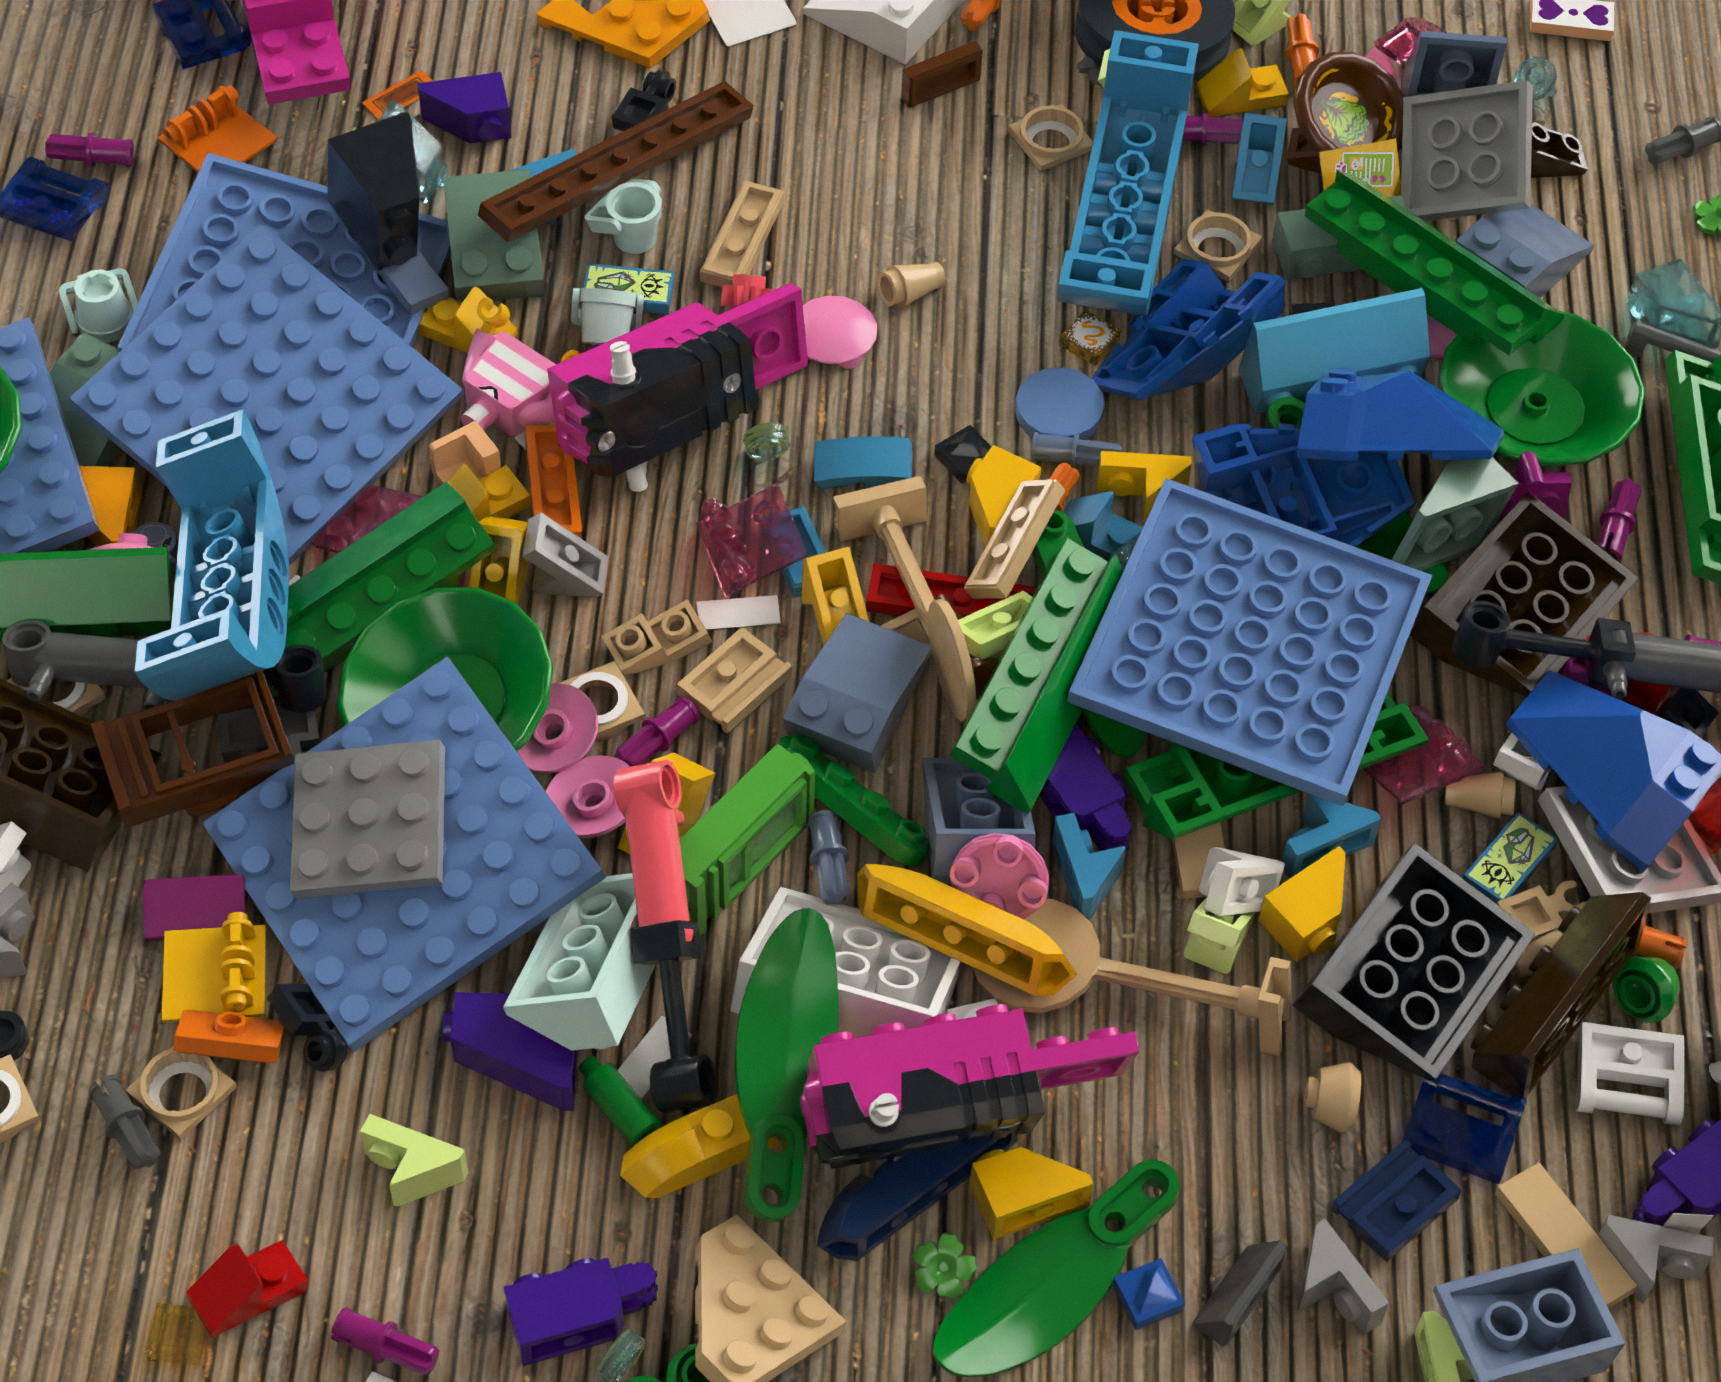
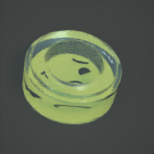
M768 422L758 424L747 430L743 436L746 454L754 460H773L784 455L790 448L787 428L780 423Z
M631 1328L626 1329L601 1360L597 1373L609 1382H619L643 1352L646 1345L645 1339Z

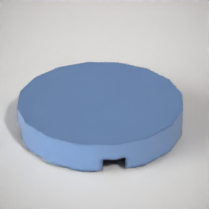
M1064 367L1045 368L1031 374L1020 385L1015 402L1017 422L1025 433L1033 437L1034 432L1065 437H1074L1075 433H1079L1081 440H1087L1096 432V428L1102 422L1105 410L1103 392L1096 382L1080 371Z

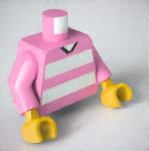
M484 297L477 307L478 316L484 323L482 328H476L467 353L462 376L466 404L469 407L461 415L462 424L465 426L476 420L484 431L493 424L508 435L517 436L525 431V425L554 423L555 418L547 369L556 364L505 331L496 335L494 333L495 329L504 326L508 322L510 312L508 307L501 303L497 314L490 317L489 314L493 308V300L489 297ZM569 350L563 355L561 362L581 353L576 350Z

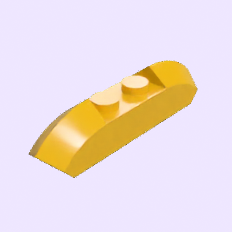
M865 864L857 873L858 907L862 916L1034 996H1054L1077 976L1076 971L1061 949L1046 933L1013 914L912 870L889 865Z
M737 1094L672 1121L643 1138L623 1155L620 1176L645 1198H660L748 1160L750 1135L741 1114ZM769 1137L767 1140L770 1150L782 1145L781 1141L775 1137Z

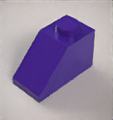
M501 72L417 83L421 117L424 121L470 144L512 138L509 106Z

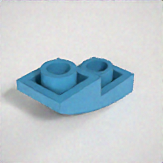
M862 436L815 442L814 482L821 490L864 482L870 488L912 478V442L909 438Z

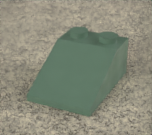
M530 169L443 177L456 300L463 302L474 286L481 289L493 301L544 296L538 229L535 228L507 242L478 216L481 202L531 178Z
M84 332L58 359L50 375L79 466L109 467L123 450L70 406L69 398L119 352L117 348Z
M1493 457L1492 459L1446 460L1441 467V475L1432 490L1425 496L1421 508L1394 554L1392 561L1423 571L1474 552L1492 531L1519 483Z

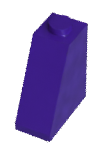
M455 992L453 1011H444L442 1025L443 1042H451L454 1062L560 1110L573 1111L578 1050L571 1051L507 1016L503 1006L510 994Z

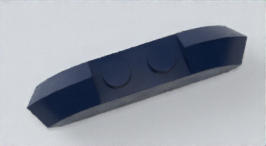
M1010 1133L1005 1138L991 1140L988 1137L983 1138L981 1142L965 1145V1142H960L955 1147L906 1155L901 1158H890L876 1170L874 1178L859 1174L843 1188L828 1209L820 1228L817 1246L837 1259L860 1260L970 1178L972 1163L977 1162L982 1155L996 1149L1006 1151L1017 1143L1018 1135Z

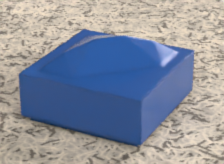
M1162 1258L1114 1277L1113 1287L1135 1330L1184 1310L1185 1302Z

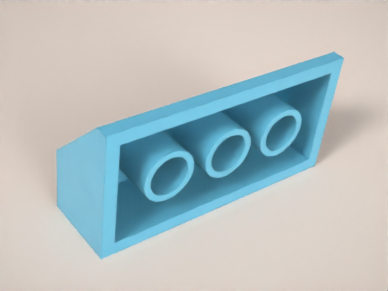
M1420 288L1253 323L1238 370L1254 413L1267 412L1270 405L1282 397L1297 398L1305 403L1308 391L1324 374L1329 375V370L1352 369L1356 371V376L1361 377L1410 370L1419 377H1422L1430 358L1424 291Z

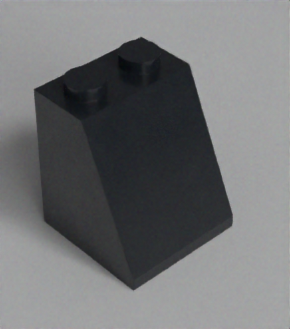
M408 112L397 114L328 139V202L377 271L392 265L404 264L410 258L417 256L420 196L412 121Z

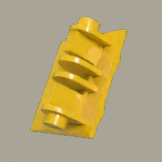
M232 912L228 914L227 920L223 922L222 927L164 931L162 1023L179 1022L184 1010L219 1014L223 1012H238L245 1017L265 1016L266 925H253L248 920L246 913Z

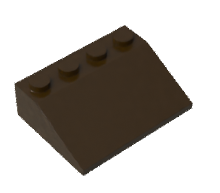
M1527 492L1427 602L1415 619L1410 636L1443 662L1528 697L1549 670L1558 673L1571 657L1505 648L1503 652H1500L1498 660L1493 666L1487 668L1468 666L1460 662L1451 650L1452 642L1465 607L1474 601H1488L1502 607L1511 618L1509 629L1585 640L1592 633L1597 617L1605 618L1639 578L1539 499Z
M0 678V824L12 821L27 833L21 843L52 855L68 865L89 872L107 849L123 822L91 727V723L94 722L44 698H41L39 701H31L26 695V690ZM149 748L156 767L161 753Z
M1644 892L1591 896L1582 909L1573 906L1558 928V931L1563 935L1554 947L1551 948L1545 944L1533 959L1529 970L1534 973L1524 987L1516 983L1503 999L1500 1009L1504 1013L1494 1027L1486 1023L1473 1039L1470 1048L1475 1051L1473 1053L1472 1068L1523 1103L1639 947L1651 897Z

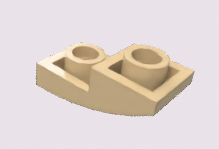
M688 599L649 621L641 613L601 636L623 675L638 673L667 664L712 642Z

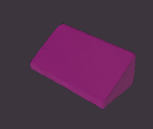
M234 874L144 880L145 940H164V931L222 927L223 922L227 920L228 914L232 912H244L247 914L248 892L245 889L244 876Z

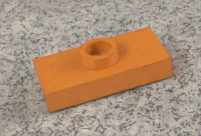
M184 1010L174 1035L173 1051L177 1053L277 1063L286 1029L279 1020L245 1017L238 1012H223L219 1014Z

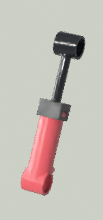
M669 760L618 769L614 776L613 785L617 806L626 819L639 927L630 928L635 964L659 965L670 1059L654 1063L649 1079L651 1096L655 1106L660 1112L668 1113L707 1107L714 1104L718 1096V1078L714 1064L709 1056L705 1054L691 1056L679 962L703 957L698 922H692L689 919L678 826L684 822V814L678 811L682 796L681 783L673 763Z

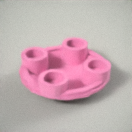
M824 296L812 299L803 305L808 360L812 359L824 364H839L846 369L859 366L863 355L869 352L876 341L877 323L872 313L860 302L843 296Z
M992 833L974 838L959 850L950 869V879L953 888L1024 920L1044 904L1048 893L1049 873L1043 857L1031 844L1013 835Z

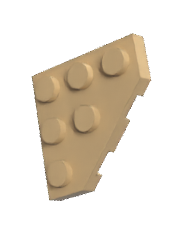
M737 1214L701 1235L695 1248V1265L698 1266V1285L695 1289V1324H699V1343L695 1349V1367L710 1382H768L841 1334L847 1321Z

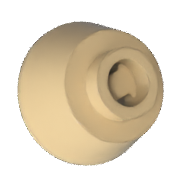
M1349 1062L1319 1068L1316 1077H1307L1303 1106L1312 1108V1118L1339 1133L1354 1127L1358 1114L1361 1095V1072Z

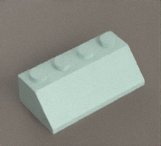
M632 873L606 876L605 879L549 917L503 1006L507 1016L571 1051L591 1048L600 1050L619 1045L655 965L635 964L630 928L639 927Z

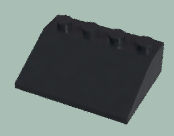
M1414 842L1388 872L1292 1006L1331 1036L1433 1082L1529 945L1535 933Z

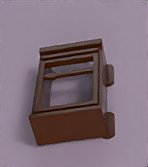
M263 671L185 699L171 701L103 723V720L91 723L125 829L184 809L188 815L198 817L225 808L238 799L239 791L257 786L282 768L294 764L293 755ZM254 705L269 749L195 773L196 763L194 759L189 757L179 727L220 713L226 714ZM172 729L182 757L180 766L182 771L187 773V776L161 784L146 739L149 736Z

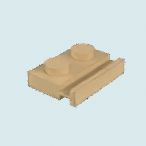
M741 627L677 683V695L682 696V698H688L701 714L710 721L715 720L722 725V730L728 734L792 676V665L788 661L786 663L782 662L777 658L775 651Z

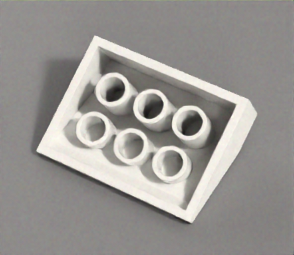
M810 0L803 7V14L906 64L964 0Z
M780 887L739 960L730 1010L739 1014L749 978L770 935L789 914L803 908L816 910L824 917L828 924L836 954L838 1032H851L853 1038L873 1035L874 1028L889 1023H904L905 1029L925 1026L924 1021L927 1018L946 1014L963 962L862 916L858 908L835 902L827 904L819 897Z

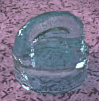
M1532 56L1519 65L1514 76V82L1528 80L1533 86L1532 100H1539L1545 96L1554 97L1557 94L1555 87L1557 70L1551 62L1541 56Z

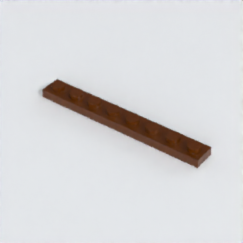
M723 81L481 202L478 216L505 241L510 242L749 119L754 105L726 81Z

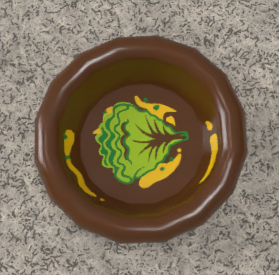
M1329 52L1308 64L1297 80L1293 104L1298 126L1313 149L1319 153L1395 138L1397 151L1402 147L1403 97L1405 96L1389 72L1374 60L1354 52Z

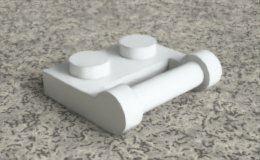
M1582 1022L1578 1031L1575 1111L1592 1114L1594 1109L1657 1117L1662 1118L1664 1124L1679 1126L1684 1112V1036ZM1597 1079L1664 1088V1098L1597 1089Z

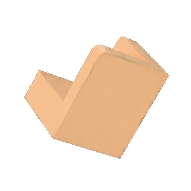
M476 420L429 445L432 473L441 484L449 483L458 469L464 464L470 468L477 479L501 468L499 449Z

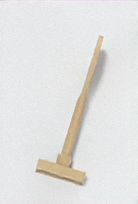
M917 476L833 496V504L838 516V523H834V529L840 542L875 533L884 540L917 612L923 617L928 626L930 644L933 646V660L948 706L955 718L965 722L977 701L975 679L965 637L950 604L944 599H934L902 532L904 526L927 521V492L922 477Z
M1046 899L1038 910L1024 919L1046 933L1058 945L1077 973V976L1054 996H1034L972 967L979 987L991 999L996 998L998 1004L1007 1005V1008L1012 1010L1023 1008L1024 1012L1045 1013L1068 1006L1084 994L1094 980L1237 1010L1239 1015L1259 1019L1260 1052L1280 1056L1282 1051V1021L1290 1022L1292 1016L1291 961L1270 957L1261 988L1242 985L1240 988L1100 957V943L1093 924L1075 907L1055 899Z

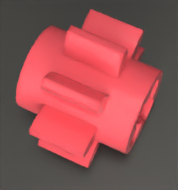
M733 274L732 285L722 284L721 306H728L731 310L775 289L765 288L766 277Z

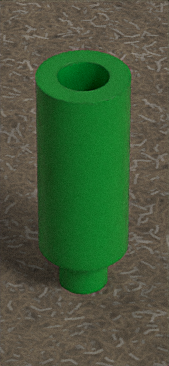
M589 1056L581 1062L579 1070L586 1078L583 1084L584 1090L632 1147L662 1127L659 1119L613 1064L607 1063L602 1065L595 1056Z

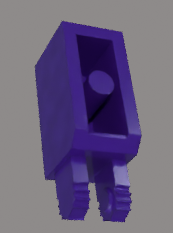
M1075 723L1039 796L1054 819L1055 816L1075 813L1080 830L1086 829L1098 849L1107 850L1123 846L1127 852L1130 841L1127 838L1131 836L1132 824H1130V820L1127 819V814L1124 811L1125 801L1128 796L1126 787L1120 776L1116 773L1111 774L1103 763L1101 751L1095 740L1091 737L1086 738Z
M1707 1119L1691 1133L1688 1138L1690 1143L1683 1149L1678 1151L1673 1146L1657 1158L1651 1167L1655 1174L1644 1195H1642L1640 1204L1632 1214L1631 1220L1663 1226L1673 1213L1714 1215L1712 1219L1721 1213V1119L1716 1123L1712 1119Z
M586 1258L569 1264L565 1270L547 1275L541 1273L527 1274L518 1278L512 1285L505 1286L504 1294L507 1311L522 1365H530L617 1340L624 1328L623 1315L640 1311L642 1307L648 1308L649 1305L653 1306V1302L657 1301V1271L653 1269L649 1262L644 1263V1261L641 1263L637 1261L634 1265L629 1263L611 1268L608 1258L597 1261Z

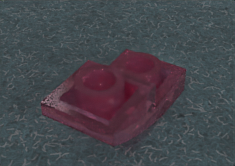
M1409 17L1374 41L1376 49L1401 64L1408 59L1420 31L1447 33V31L1427 20Z

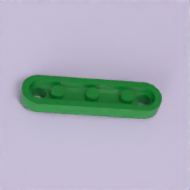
M803 734L781 737L778 742L780 746L790 753H798L805 757L815 770V797L892 859L908 866L921 865L930 849L929 840L923 827L914 821L901 817L890 808V802L884 796L866 789L856 781L854 773L848 767L831 761L821 753L818 744L813 739Z

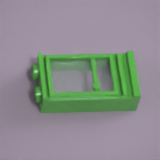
M778 743L680 838L689 919L692 922H698L700 937L707 931L706 921L710 917L716 919L720 915V907L725 910L806 829L808 818L814 813L815 770L805 757L798 753H790Z

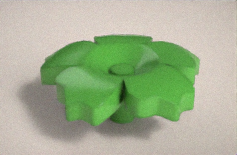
M1721 195L1716 198H1710L1708 203L1698 200L1692 208L1694 218L1697 220L1695 226L1701 232L1709 235H1714L1716 232L1721 237Z
M943 1233L938 1247L933 1241H928L926 1244H918L916 1252L913 1254V1259L923 1267H919L915 1271L917 1277L916 1286L923 1293H929L938 1285L937 1293L939 1296L955 1299L964 1293L961 1280L969 1281L972 1273L978 1268L975 1262V1255H960L964 1245L958 1241L956 1234L949 1235Z

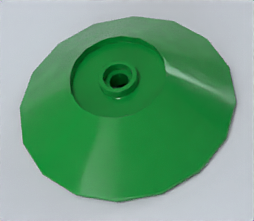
M1559 311L1564 314L1561 323L1536 344L1528 340L1510 356L1482 337L1471 344L1457 335L1444 351L1439 375L1440 387L1449 396L1504 429V437L1496 453L1506 459L1519 461V457L1523 452L1532 451L1536 454L1540 466L1543 467L1587 464L1620 448L1641 421L1645 397L1643 382L1635 360L1611 333L1576 314Z
M478 587L434 588L396 602L363 629L342 665L336 704L342 726H346L448 657L517 752L528 743L549 706L553 664L542 630L514 601Z

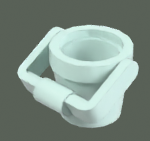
M632 178L610 190L584 218L592 232L613 234L616 246L622 251L629 254L646 252L656 243L658 222L662 214V199L659 195L661 188L655 181Z
M122 268L110 271L103 269L92 270L77 276V280L62 284L59 288L60 300L72 334L79 332L82 334L84 332L105 343L114 342L122 338L138 304L129 274ZM119 280L123 281L128 299L125 297ZM75 293L76 300L75 318L67 295Z
M573 288L571 322L581 326L582 343L599 346L641 327L644 295L609 289Z

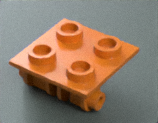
M228 85L227 87L219 86L214 93L207 97V101L200 99L196 102V107L191 105L177 118L168 120L166 123L167 127L163 129V134L158 136L157 139L199 173L208 153L245 163L275 143L278 137L236 105V101L239 100V94L232 85Z

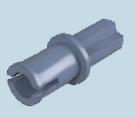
M1034 432L1031 461L1068 463L1075 469L1077 464L1099 466L1101 451L1122 452V446L1117 443L1081 440L1079 433H1075L1074 437H1065Z
M821 810L813 813L808 818L813 845L810 863L817 870L821 899L827 904L833 902L840 904L846 900V895L849 893L845 866L849 860V853L846 847L842 846L839 816L834 811Z

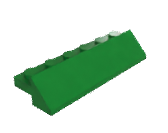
M1337 170L1335 182L1306 204L1305 217L1338 239L1337 253L1396 293L1422 288L1426 298L1427 314L1471 344L1482 337L1510 356L1528 340L1536 344L1563 321L1564 314L1358 177Z
M1674 350L1665 359L1692 575L1718 583L1719 596L1721 597V355L1713 362H1709Z
M445 482L289 586L285 648L294 645L314 647L322 656L325 673L345 660L363 629L396 602L434 588L454 587L460 583L458 578L460 574L496 551V546L468 508L466 501ZM268 686L272 698L278 697V691H275L273 686Z
M1069 538L1060 547L1046 576L1036 589L949 755L990 779L985 790L1026 814H1029L1083 710L1082 707L1067 701L1069 690L1124 571L1116 553H1114L1109 561H1106Z
M167 547L0 554V641H2L3 633L8 627L25 620L43 622L49 626L51 632L104 637L119 635L152 636L171 629L174 573Z
M1388 692L1357 771L1427 745L1429 741L1407 704L1403 702L1396 705ZM1172 741L1168 752L1126 767L1123 779L1145 815L1143 827L1172 840L1302 792L1299 789Z

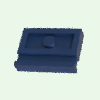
M1407 1139L1333 1201L1331 1209L1336 1215L1340 1213L1349 1222L1348 1226L1386 1262L1459 1199L1461 1189L1424 1155L1420 1157L1411 1148L1412 1144Z

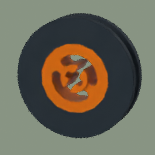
M1079 0L1075 35L1085 55L1094 60L1100 68L1104 52L1111 48L1114 30L1198 43L1199 47L1193 81L1203 78L1226 58L1235 20V7L1233 0Z

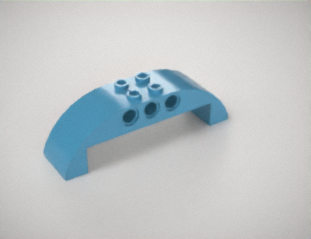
M1114 30L1107 63L1102 106L1070 251L1066 250L1058 285V302L1147 316L1177 173L1199 47L1198 43Z
M243 409L158 440L155 468L181 508L171 629L138 641L135 674L147 688L167 700L178 701L274 667L282 658L285 648L289 589L287 539L279 502L266 460L252 425Z

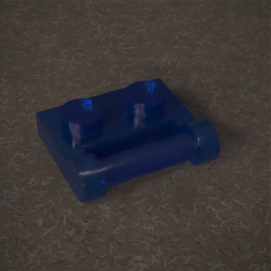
M163 0L152 4L154 15L183 70L245 50L252 42L246 26L238 22L227 0ZM211 7L214 9L225 30L224 35L215 37L201 10Z
M30 156L24 161L0 193V217L72 242L97 206L101 207L106 203L110 193V185L108 182L97 178L89 181L48 167L43 160ZM40 182L45 183V184H48V185H51V186H54V187H57V188H60V189H63V190H66V191H69V192H72V193H75V194H77V195H74V194H71V193H68V192H65V191H62V190H59V189H56V188H53V187H50V186L41 184Z
M1443 1070L1433 1082L1423 1078L1402 1142L1407 1139L1412 1144L1411 1148L1419 1156L1424 1155L1435 1162L1499 1184L1504 1174L1527 1098L1512 1093L1510 1098L1442 1074ZM1438 1093L1503 1116L1502 1124L1499 1126L1432 1102L1434 1095Z

